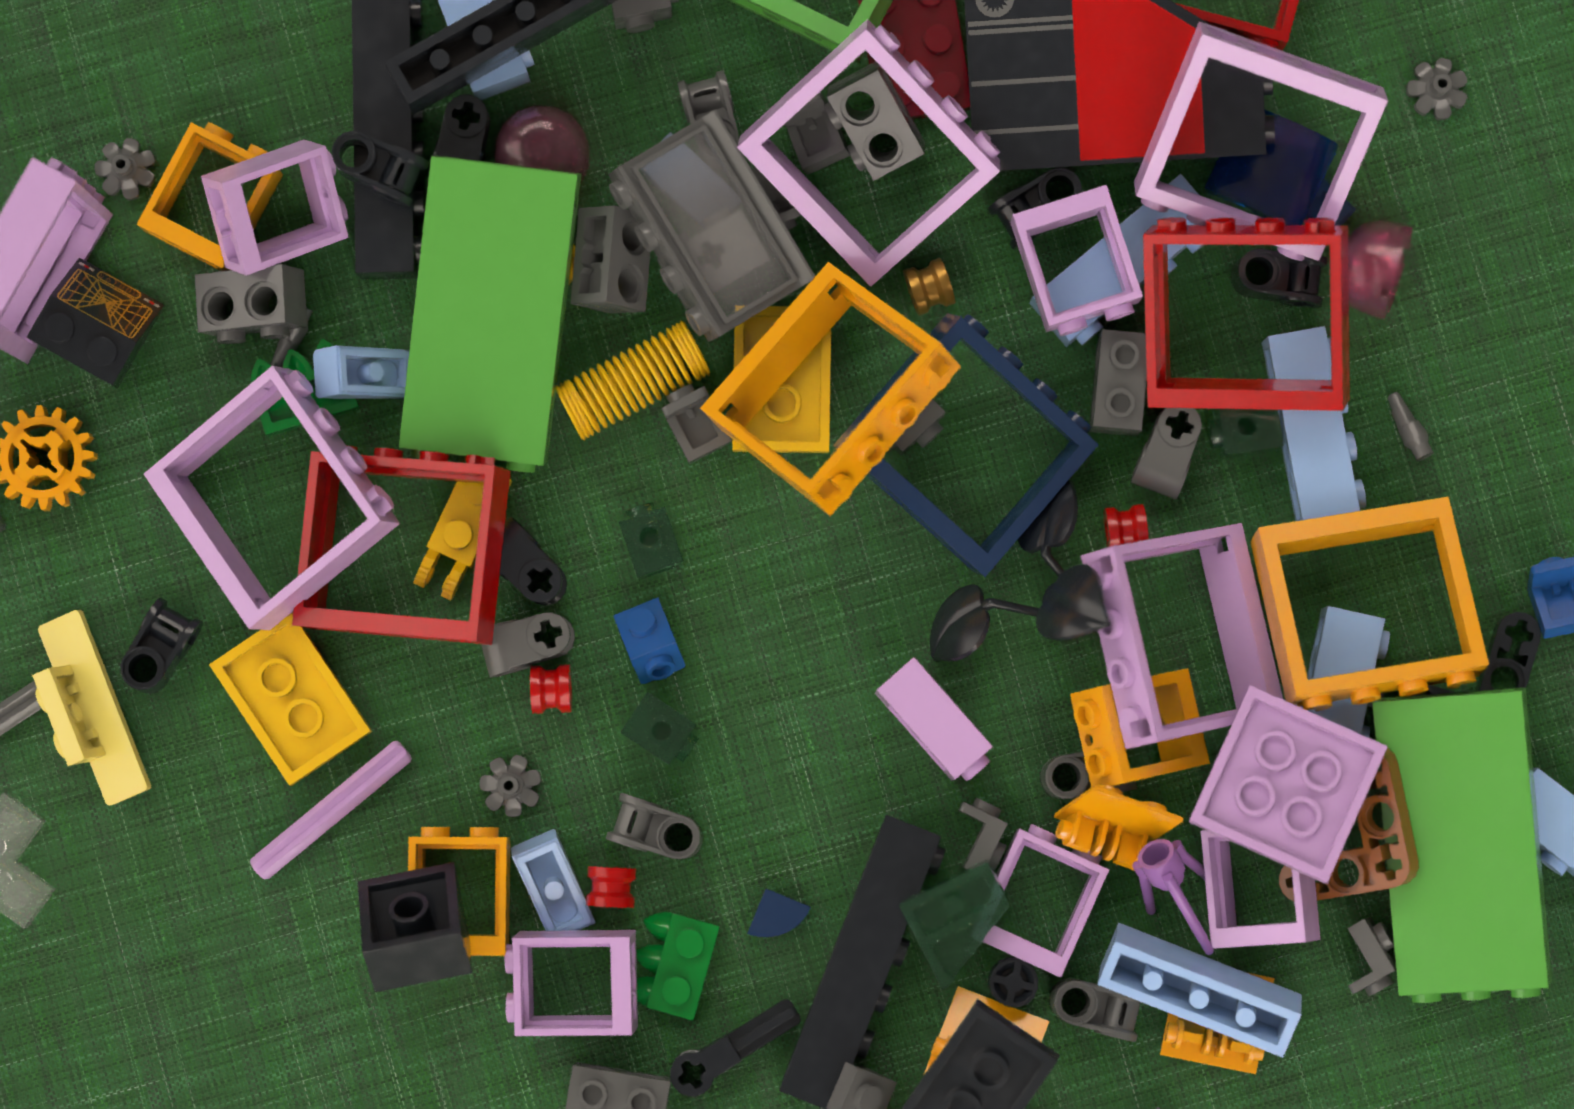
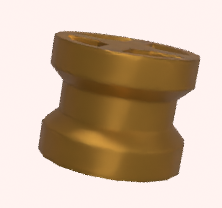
M941 258L932 260L926 268L918 270L911 267L903 271L907 288L918 316L928 313L930 307L937 304L944 306L955 304L953 289Z

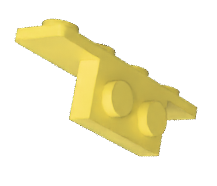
M74 610L40 625L38 632L52 667L32 676L37 686L35 692L37 701L43 711L48 714L54 729L53 740L58 753L65 758L68 766L90 762L105 803L109 806L149 790L151 783L83 611Z

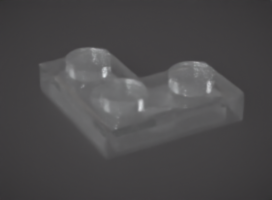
M2 793L0 796V912L21 928L26 929L56 890L48 882L17 861L46 821L10 794Z

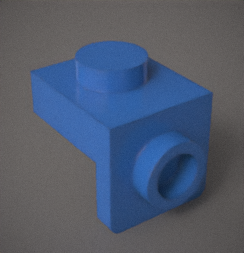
M1561 557L1547 558L1530 568L1527 587L1543 639L1574 633V557L1565 559Z
M658 597L613 615L641 684L665 679L672 675L673 672L685 667V662Z

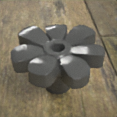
M1439 58L1435 63L1434 69L1427 62L1420 63L1414 69V75L1418 80H1411L1407 83L1406 95L1411 98L1419 97L1418 101L1414 104V110L1418 114L1424 116L1433 109L1436 120H1446L1451 116L1450 105L1457 109L1464 106L1468 96L1458 89L1465 86L1467 77L1460 70L1451 74L1452 63L1450 60Z
M126 138L122 149L114 142L108 143L102 149L107 161H97L95 163V173L100 178H107L103 182L102 188L108 195L114 196L122 189L123 196L127 200H135L140 196L138 185L146 188L153 186L156 177L146 169L155 166L156 158L150 150L139 153V141Z
M515 755L512 757L510 765H507L502 757H498L490 762V768L494 775H483L480 778L479 785L481 790L492 792L485 801L489 809L496 811L504 805L507 816L517 817L522 813L521 803L529 807H534L540 799L539 794L531 788L542 782L541 775L538 770L525 771L528 764L526 758ZM509 781L513 782L511 790H508L506 787Z

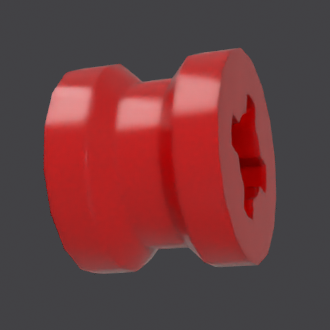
M1143 504L1133 505L1126 511H1118L1115 507L1104 508V530L1107 548L1149 540L1147 517Z
M570 664L559 665L556 670H545L541 665L530 666L532 714H542L547 708H557L561 713L572 712Z
M588 866V877L592 880V891L586 897V906L634 908L635 898L630 893L631 882L636 879V868Z

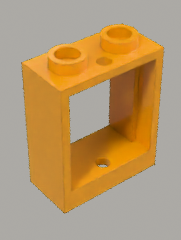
M191 122L137 225L144 232L219 271H229L230 269L225 268L220 245L166 217L203 147L234 163L265 154L267 151L253 144H250L246 151L231 143L233 135L223 128L210 122L206 124L205 128H202ZM280 170L261 176L247 203L253 230L283 176Z
M1188 668L1151 676L1162 726L1199 718ZM1111 684L1070 694L1091 787L1094 785L1114 786L1210 764L1203 732L1157 742L1161 762L1130 769ZM1090 735L1092 736L1093 744L1091 743Z
M421 827V837L413 836L408 838V871L425 868V849H496L495 934H469L471 956H505L506 945L509 944L510 837H499V827H470V837H450V827Z

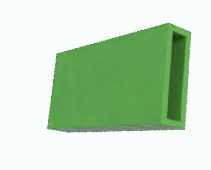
M438 155L431 156L399 448L411 449L410 457L419 459L420 451H431L459 455L458 462L465 463L466 455H478L480 457H492L495 460L507 461L506 469L530 473L535 472L536 465L544 466L548 462L556 395L555 386L557 385L581 173Z
M1526 687L1380 698L1372 702L1376 741L1388 746L1398 761L1419 864L1417 874L1410 882L1389 889L1399 996L1412 995V1002L1414 1003L1441 1001V994L1461 993L1462 1000L1491 998V991L1511 990V997L1514 998L1540 996L1541 988H1549L1552 982ZM1381 763L1378 767V772L1382 771ZM1387 786L1381 787L1380 793H1388ZM1381 802L1384 829H1389L1394 821V813L1387 804ZM1397 835L1385 838V844L1398 841ZM1391 856L1387 860V870L1391 869L1395 872L1402 868L1401 859H1393Z

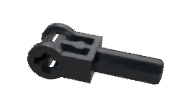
M783 999L700 1050L690 1049L682 1052L676 1057L670 1069V1079L673 1087L685 1096L696 1097L704 1094L710 1088L715 1077L799 1025L801 1017L797 1009L789 999ZM689 1060L694 1066L700 1063L705 1066V1070L701 1074V1084L696 1085L692 1080L686 1082L681 1080L680 1076L685 1070L683 1062Z

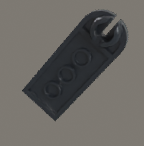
M977 998L901 1109H1025L1058 1062L1060 1055Z

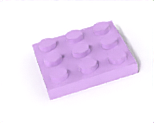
M1250 685L1190 817L1189 823L1327 884L1388 746Z

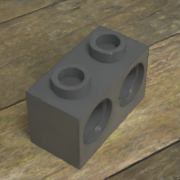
M876 61L829 86L827 93L829 102L824 104L826 113L837 130L844 127L852 141V144L848 145L847 148L853 162L859 171L867 169L873 181L925 154V140L889 75ZM861 91L869 94L873 98L874 104L868 110L857 111L849 105L847 98L852 93ZM881 133L889 134L894 137L897 146L892 151L879 152L871 145V139Z
M615 205L579 208L571 304L609 314L646 311L650 252L642 246L635 233L634 227L638 224L629 209L623 210Z
M279 264L247 276L233 270L195 275L198 333L216 336L217 343L219 344L246 342V334L260 333V338L262 339L290 337L289 329L307 327L304 270ZM276 293L277 306L272 313H270L269 302L271 297ZM232 299L234 304L233 312L227 318L226 306Z
M1102 329L1097 337L1089 422L1091 430L1089 432L1137 436L1142 431L1147 380L1146 333Z
M575 1062L572 1067L565 1109H667L671 1079L666 1076Z

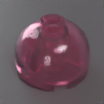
M532 105L516 111L504 122L495 141L494 160L495 163L581 173V185L590 167V145L583 127L571 114L552 105Z
M1375 220L1365 222L1354 229L1348 239L1349 306L1352 309L1368 316L1386 320L1387 312H1390L1404 271L1405 255H1403L1404 249H1410L1414 227L1394 221Z

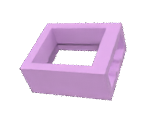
M301 140L201 176L225 268L247 276L349 238L345 225L348 219V212L344 201L337 194L333 178L336 175V166L326 146L308 140ZM299 163L314 223L257 244L241 184Z
M1107 185L1012 215L1010 223L1046 333L1058 329L1060 336H1065L1087 328L1086 320L1104 314L1106 321H1112L1134 313L1132 305L1138 304L1143 295ZM1097 215L1122 292L1056 313L1031 236Z
M912 658L876 690L875 694L951 781L957 779L960 775L965 781H969L990 762L985 753L993 746L915 658Z
M1031 824L1028 832L1016 829L969 936L1061 977L1109 869L1099 865L1102 858L1101 855L1098 854V856L1094 857L1089 855L1090 851L1084 853L1076 849L1069 852L1054 845L1057 839L1055 834ZM1024 846L1089 875L1055 952H1051L990 924Z
M1207 830L1201 831L1212 949L1321 940L1315 879L1292 869L1297 922L1237 926L1229 840Z
M636 930L519 931L512 938V944L506 945L505 971L506 974H513L514 992L507 993L506 1019L507 1022H514L515 1036L633 1035L638 1028ZM532 947H610L612 1015L534 1016Z

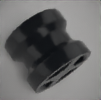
M1007 957L999 960L991 968L988 975V987L992 996L999 1003L1008 1007H1020L1028 1004L1034 998L1038 990V977L1036 971L1028 962L1017 957Z

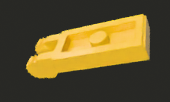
M456 482L426 546L429 550L421 562L414 584L424 588L430 582L435 566L442 554L455 560L456 563L443 583L441 596L450 601L454 598L468 567L472 568L476 560L484 483Z

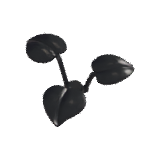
M1070 479L1017 539L1020 547L1026 552L1034 553L1041 549V557L1058 576L1056 582L1046 589L1041 607L1036 608L994 598L984 600L983 589L978 585L971 584L961 587L944 601L933 621L930 635V653L933 661L936 663L939 661H958L977 650L983 643L989 630L990 615L988 610L994 608L1035 616L1039 633L1050 640L1074 639L1111 625L1104 605L1102 583L1097 571L1086 564H1079L1064 570L1052 555L1051 547H1059L1069 540L1077 521V495L1074 484Z

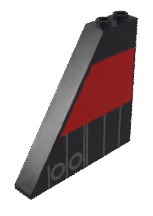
M964 0L971 129L976 134L984 131L1000 151L997 155L1000 159V171L1142 162L1199 21L1208 23L1170 0ZM1208 57L1167 160L1267 154L1266 145L1276 144L1274 115H1265L1264 96L1273 95V80Z

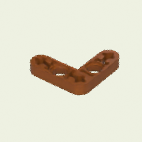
M1388 747L1381 761L1382 771L1375 774L1369 788L1371 790L1387 786L1388 793H1380L1369 797L1367 792L1357 815L1363 846L1342 850L1328 883L1315 882L1317 901L1394 888L1410 882L1417 874L1419 868L1418 855L1399 765L1395 754ZM1378 802L1387 804L1394 813V821L1389 829H1382L1374 823L1372 811ZM1394 835L1398 837L1397 842L1379 845L1378 839H1385ZM1391 856L1393 859H1401L1402 868L1395 872L1391 869L1386 870L1384 861L1390 859ZM1343 859L1353 861L1358 867L1359 878L1353 886L1343 883L1339 878L1338 866ZM1284 866L1279 875V885L1282 893L1289 900L1295 902L1292 869Z

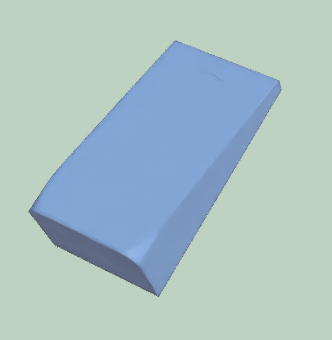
M337 345L317 349L313 353L316 396L318 398L331 399L404 398L409 350Z
M555 829L511 848L514 863L546 931L581 930L596 923L589 906H586V898Z

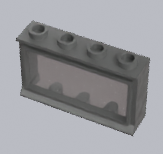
M716 109L623 165H620L608 174L613 182L609 184L613 198L623 210L628 208L638 224L634 229L640 243L648 252H655L663 266L660 269V274L664 283L673 294L679 292L688 307L685 315L690 326L697 335L702 336L704 334L708 342L722 336L814 279L813 271L743 154L737 148V144Z

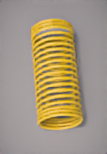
M684 321L672 325L671 329L666 328L667 338L662 332L658 333L659 341L655 336L651 335L650 341L652 346L647 340H643L645 351L636 343L635 350L637 355L632 348L628 347L627 353L630 360L624 352H620L622 364L614 355L612 357L614 367L609 360L605 359L604 365L607 372L601 364L597 363L600 378L591 367L589 368V373L592 381L587 373L582 371L581 376L585 386L580 378L574 375L573 379L579 393L568 379L564 380V383H560L559 386H555V390L581 440L585 441V438H589L590 435L594 436L592 427L596 432L600 433L601 429L595 415L601 425L606 429L608 428V423L601 408L613 425H615L616 420L610 406L619 420L623 421L624 418L617 401L625 414L631 417V411L623 394L633 411L638 413L639 408L631 390L642 408L646 409L647 405L639 387L648 402L654 405L653 397L645 380L657 400L661 401V394L651 373L666 397L670 393L659 369L671 390L675 392L677 388L666 364L680 388L685 387L672 357L689 385L692 384V379L679 352L697 381H701V378H705L706 375L710 376V370Z

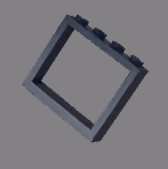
M947 313L929 335L939 341L948 352L952 350L959 340L964 343L1058 430L1069 443L981 546L972 540L884 459L875 465L866 476L971 571L986 577L1099 444L1087 434L1091 430V426L1081 416L1072 410L1065 414L1054 403L1058 396L1050 387L1038 378L1031 382L1019 371L1023 363L1012 352L1003 346L996 350L985 339L989 332L980 322L969 314L962 318ZM915 351L836 441L833 445L836 449L842 445L918 358V353Z

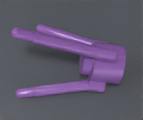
M1165 839L1149 842L1141 849L1138 860L1132 865L1139 877L1146 912L1150 915L1156 912L1152 886L1169 891L1207 955L1213 954L1214 949H1212L1206 932L1179 887L1184 880L1185 865L1205 880L1204 866L1186 851L1180 840H1175L1172 843Z

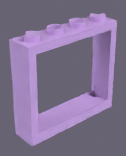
M867 19L740 136L737 148L871 287L1000 172V159L997 157L1000 151L984 131L976 134L964 122L968 116L955 99L949 95L943 99L930 86L934 83V79L920 62L914 60L912 63H909L899 53L897 49L901 44L892 32L889 34L882 25L876 28ZM865 50L976 167L880 254L769 139Z
M1199 21L1135 178L1136 196L1142 198V204L1155 211L1167 212L1170 208L1187 214L1186 218L1196 225H1206L1207 219L1219 217L1234 218L1236 225H1255V220L1262 218L1158 181L1208 57L1362 112L1317 215V218L1334 219L1335 225L1388 102L1383 87ZM1326 245L1275 246H1278V252L1288 258L1303 261L1306 256L1319 261Z
M32 157L0 213V349L26 364L29 363L38 347L36 343L26 337L49 296L79 257L87 261L113 216L102 205L105 199L104 196L96 192L94 187L87 184V181L77 175L76 171L54 158H51L46 165Z
M273 365L144 473V476L248 629L271 630L292 613L296 605L303 600L309 599L400 524L391 511L394 508V504L389 495L381 487L373 485L364 471L367 469V465L364 459L355 449L344 444L337 434L340 431V426L336 419L326 409L319 408L310 395L313 392V387L308 379L296 369L291 370ZM283 397L363 511L367 520L279 593L270 598L190 482L188 476Z
M1242 523L1116 545L1081 555L1083 564L1094 568L1100 576L1104 605L1111 625L1099 630L1098 633L1126 749L1231 726L1250 685L1283 700ZM1226 538L1229 551L1224 552L1221 539ZM1199 549L1236 709L1162 726L1125 562Z

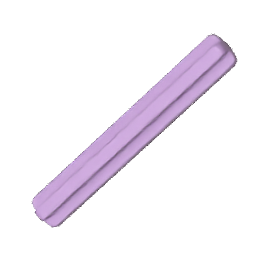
M393 741L253 856L250 860L252 868L261 878H271L409 764L412 759L410 753L400 742Z

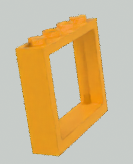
M828 262L700 409L721 431L831 516L841 503L850 497L854 488L868 472L884 458L886 452L903 432L914 424L919 414L937 393L948 385L951 377L961 366L939 341ZM835 284L837 286L836 289L829 295L827 292ZM852 305L918 353L919 356L814 477L810 479L744 427ZM731 404L730 410L723 415L722 412Z
M1449 497L1258 527L1250 543L1287 702L1303 707L1305 710L1315 709L1318 712L1331 708L1333 701L1351 699L1353 705L1366 704L1379 700L1381 693L1399 691L1401 697H1408L1428 691V685L1446 683L1447 688L1455 689L1459 688L1462 684L1476 682V677H1479L1489 665ZM1433 531L1462 654L1308 680L1280 556Z

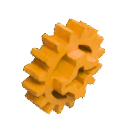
M43 405L36 406L35 417H31L22 409L18 410L17 415L20 423L13 425L3 421L1 424L8 433L5 439L0 438V466L2 469L0 471V484H10L4 495L13 500L22 494L21 506L28 509L32 508L37 499L40 509L45 512L51 511L52 500L54 499L61 506H70L68 493L73 491L83 496L86 492L80 484L82 477L94 479L96 475L86 468L87 462L98 459L97 453L88 451L85 448L86 445L94 440L93 435L88 432L78 434L77 432L83 422L74 417L65 423L66 411L57 407L51 417H49L47 408ZM40 427L56 428L54 431L51 430L46 436L34 437L29 433V431ZM30 445L39 450L42 449L49 452L47 456L52 461L51 464L57 469V472L48 467L38 465L40 460L35 456L36 452L30 448ZM17 447L19 449V466L14 470L13 455ZM73 447L74 464L71 470L68 467L67 452ZM42 480H53L59 484L47 490L31 489L33 485L37 486Z

